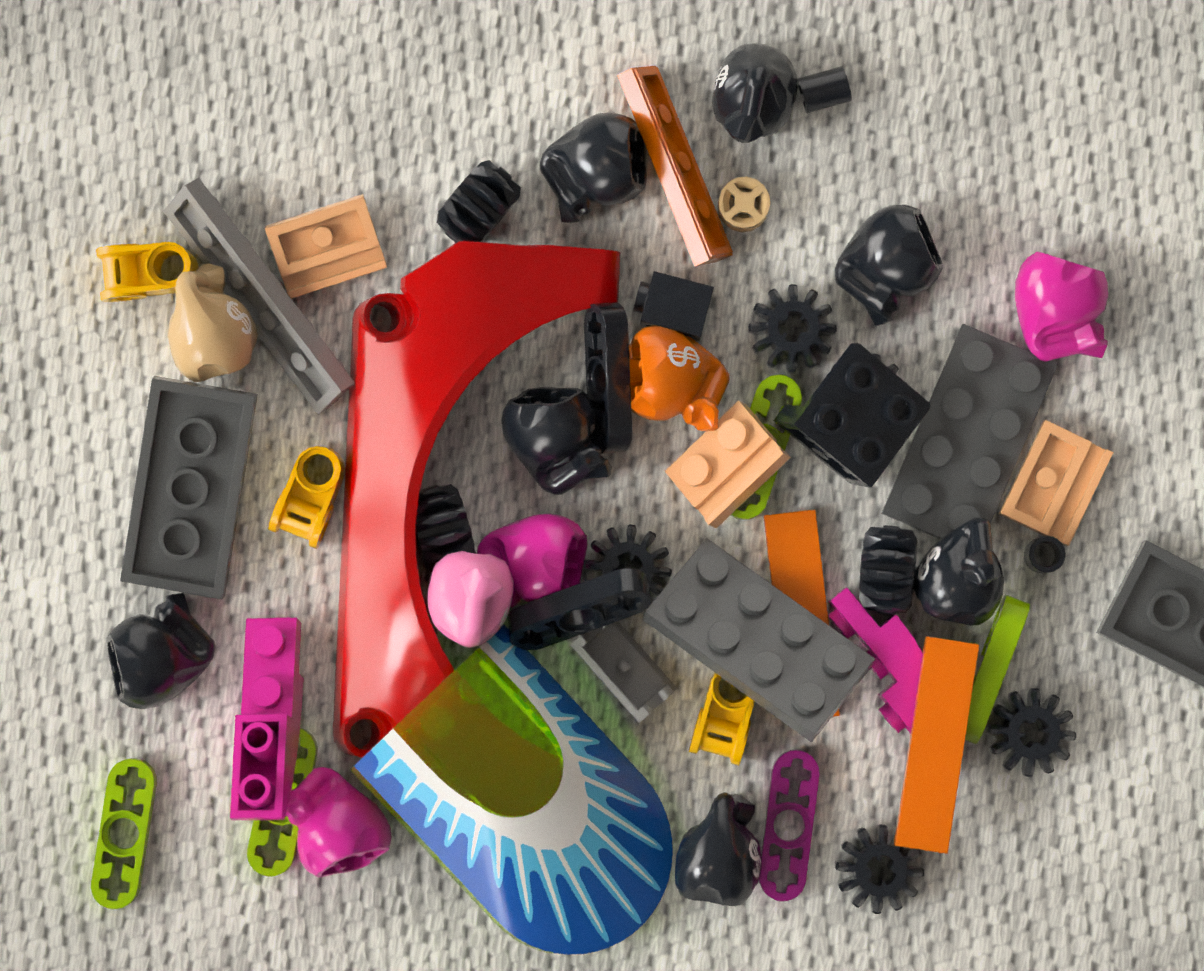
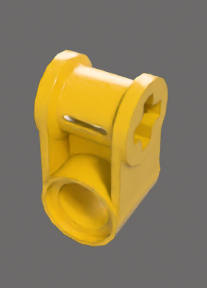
M174 242L143 245L120 244L96 249L97 258L103 262L105 290L100 292L102 302L139 300L147 298V296L176 293L177 279L165 281L161 274V266L169 256L180 255L184 262L183 272H196L199 269L194 255Z
M320 446L307 448L300 453L287 485L281 492L275 505L268 530L276 533L281 529L309 540V546L317 549L333 514V505L345 476L344 460L339 453L331 448ZM318 455H324L329 458L334 469L331 479L322 485L312 482L307 472L309 462ZM291 513L310 519L311 523L295 518Z
M714 672L709 683L704 705L699 710L688 752L696 754L699 750L714 753L730 758L731 764L739 766L751 725L750 717L755 701L747 695L738 700L724 698L719 692V682L722 677ZM711 732V733L719 734V735L726 736V737H729V738H732V739H731V740H726V739H722V738H719V737H715V736L708 735V733Z

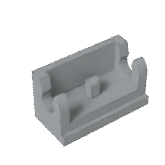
M619 621L581 634L570 644L638 723L644 720L677 689Z

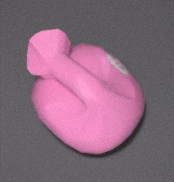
M465 551L447 554L439 560L433 568L427 591V610L435 627L445 637L467 648L482 645L492 638L504 623L512 602L513 578L508 565L504 560L491 554H474Z

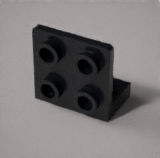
M851 343L804 407L785 404L773 421L847 482L872 488L927 414L931 405L861 344Z

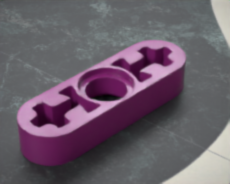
M789 750L782 753L775 760L771 773L761 851L762 870L759 883L766 895L777 901H789L796 898L803 891L807 878L820 772L815 759L801 750ZM796 758L802 759V768L810 770L809 780L800 781L797 795L798 797L808 795L807 807L791 801L776 803L777 792L785 795L789 793V779L781 777L782 767H791L793 759ZM785 810L798 812L804 821V829L801 835L793 840L781 839L774 831L776 816ZM772 843L783 849L802 847L800 859L792 855L789 857L788 868L791 873L797 874L796 883H788L785 892L776 891V883L767 878L768 872L777 871L780 863V853L769 855Z

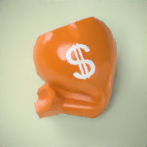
M655 325L642 328L633 336L629 344L631 411L640 417L655 421H666L682 414L685 422L693 425L699 431L717 430L718 405L730 380L725 366L702 345L686 334Z

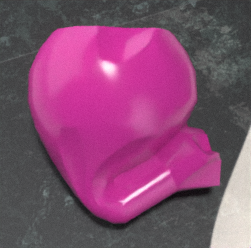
M1042 252L1032 254L1023 262L1015 281V301L1025 342L1031 353L1039 360L1050 361L1076 354L1103 358L1108 341L1104 339L1103 325L1095 320L1106 310L1109 295L1108 282L1104 272Z
M551 513L536 514L514 521L487 534L478 545L477 554H491L506 562L513 578V595L510 608L518 605L521 599L528 603L579 584L588 546L587 535L577 523L566 517Z
M326 767L314 768L295 789L291 790L286 816L291 824L299 828L297 849L300 861L305 869L316 877H326L364 868L390 849L392 839L391 827L384 813L371 799L353 787L335 770Z

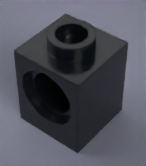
M654 271L651 283L640 282L633 311L642 313L640 326L649 327L655 325L672 329L700 342L714 287Z

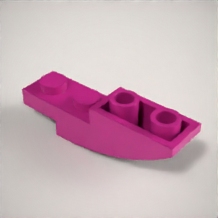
M847 587L843 588L828 601L834 608V611L828 617L844 637L849 639L855 634L868 649L866 652L875 658L871 670L880 680L886 675L892 678L894 682L878 694L885 702L878 710L897 733L906 728L911 734L923 652L897 614L892 615L878 626Z
M297 617L246 619L241 714L235 715L230 806L231 820L285 819L297 759L304 678L299 674L301 622Z

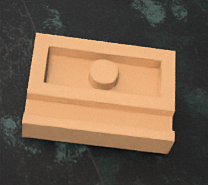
M363 194L265 226L281 278L291 299L387 268Z
M738 400L718 419V429L706 431L665 470V473L693 507L698 509L704 516L707 524L717 528L791 457L779 446L777 440L751 409Z
M1044 420L999 514L1043 536L1055 537L1064 546H1069L1114 452L1103 449L1081 436Z

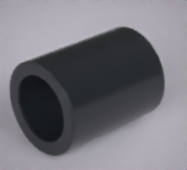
M843 66L797 79L800 94L804 96L805 101L803 105L806 113L852 101L849 82Z
M1043 536L1032 540L1024 551L1026 565L1032 571L1041 574L1058 570L1063 565L1066 557L1063 544L1052 536ZM1040 543L1049 544L1055 552V559L1049 567H1043L1035 560L1034 552Z

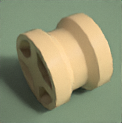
M747 176L737 177L728 182L721 190L718 201V212L721 220L731 230L738 232H749L760 227L765 221L770 208V196L765 186L757 179Z

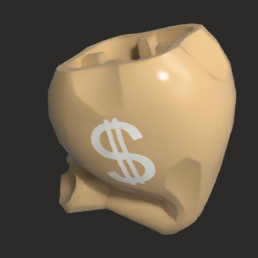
M210 263L202 264L196 272L185 271L178 276L175 287L176 306L170 318L167 334L175 366L182 375L193 382H202L216 376L231 374L241 370L249 364L258 337L256 324L250 312L237 299L223 294L225 286L223 267Z

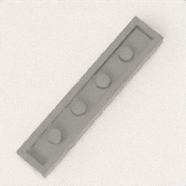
M197 178L184 185L163 212L203 264L210 263L223 267L225 272L224 292L241 302L250 312L256 324L259 338L319 415L336 403L355 382L347 373L341 361L334 356L315 331L312 323L302 314L283 289L280 281L273 276L254 251L248 239L241 234L222 209L219 201L209 192L203 182Z

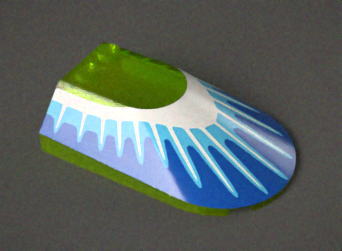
M504 624L492 638L470 655L351 768L353 774L489 918L506 934L530 948L550 954L566 955L588 954L609 948L632 935L648 920L658 906L667 887L673 857L672 834L666 811L654 788L528 650H522L511 644L509 629Z

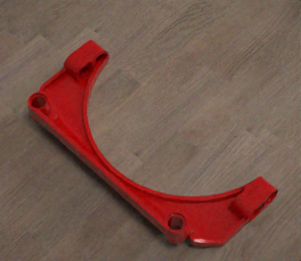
M459 241L402 277L400 289L403 294L383 293L368 298L358 305L353 316L350 377L355 384L349 389L333 739L338 749L345 754L363 758L393 729L446 785L468 801L497 816L509 818L522 817L543 808L553 798L560 786L563 776V759L551 755L522 739L498 721L474 697L457 675L441 648L428 617L420 588L416 560L415 524L420 487L427 460L449 412L470 382L492 359L516 340L546 323L571 313L589 309L591 304L618 302L621 254L619 251L557 245L524 246ZM374 305L383 306L391 315V325L387 332L378 331L371 323L370 313ZM364 719L370 725L372 734L365 746L357 748L350 740V730L355 722Z

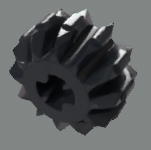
M490 160L480 162L438 211L437 224L445 231L444 234L455 243L459 241L483 242L519 199L521 187L504 168H499Z
M796 284L789 285L786 302H783L776 289L770 290L767 295L774 310L760 303H756L753 308V312L760 318L767 320V323L754 322L748 325V333L753 335L766 334V338L753 345L754 353H762L771 346L774 352L769 357L767 366L773 369L778 364L781 355L787 356L786 369L789 374L796 372L797 356L801 355L804 364L809 369L816 367L817 361L810 348L812 347L817 352L828 355L832 347L828 342L819 338L818 335L830 336L837 332L836 325L819 323L820 319L827 317L832 312L831 306L829 304L822 305L814 311L811 305L815 302L818 292L813 289L807 293L804 302L797 301L798 287ZM788 316L800 318L797 324L800 325L804 322L807 332L800 333L796 342L787 341L785 339L787 336L786 332L782 335L779 333L778 326L785 325Z
M452 484L435 485L422 489L419 492L415 524L416 542L425 568L432 573L435 564L447 554L460 551L476 554L467 513L465 512L458 489Z
M628 525L626 530L627 542L620 543L615 528L611 527L606 531L613 545L611 549L608 550L601 542L596 540L591 543L590 547L596 553L604 556L603 562L585 560L584 568L587 570H602L603 575L619 567V556L631 554V561L636 556L642 562L643 567L639 570L647 575L649 590L656 596L664 588L651 581L653 575L668 578L672 575L671 568L654 567L653 563L669 555L666 547L659 548L651 554L646 550L656 538V534L652 531L645 535L642 543L639 545L634 543L637 533L636 525Z
M884 525L883 527H870L865 533L859 583V600L864 609L877 611L880 614L893 615V612L907 613L912 606L918 542L912 530L900 529V526Z
M1038 688L1029 689L1027 706H1025L1021 695L1017 691L1010 692L1008 698L1014 711L1010 712L1006 707L996 704L992 709L997 716L1005 719L1004 725H986L987 733L1003 734L1004 740L993 743L989 747L992 754H1000L1008 749L1011 750L1002 764L1007 770H1012L1016 767L1023 757L1021 769L1023 776L1026 777L1033 776L1036 759L1045 773L1050 774L1054 772V765L1049 754L1052 753L1059 759L1068 760L1070 753L1058 745L1059 740H1076V732L1060 730L1059 726L1073 718L1072 712L1066 710L1053 715L1052 713L1060 701V698L1054 694L1046 698L1040 707L1041 694ZM1038 719L1043 726L1038 731L1044 732L1041 742L1029 741L1024 745L1020 740V737L1025 736L1024 733L1019 732L1021 724L1023 722L1033 724Z
M885 824L877 826L876 842L871 841L870 835L865 828L857 829V836L863 847L858 850L848 841H843L841 844V848L846 853L854 856L853 862L845 860L835 861L836 870L853 873V876L847 877L838 883L839 889L844 892L859 885L860 888L853 895L851 903L859 908L870 894L872 895L870 906L874 914L881 913L883 897L888 898L890 905L895 911L902 909V902L896 892L902 889L911 897H916L918 894V890L905 881L907 876L923 877L925 871L918 866H907L906 862L916 859L921 855V851L908 848L900 853L899 850L902 847L894 845L895 835L890 844H887L888 827ZM881 855H886L890 858L887 867L892 871L891 877L887 881L878 877V883L871 882L869 879L872 871L867 867L868 862L873 857L881 861Z

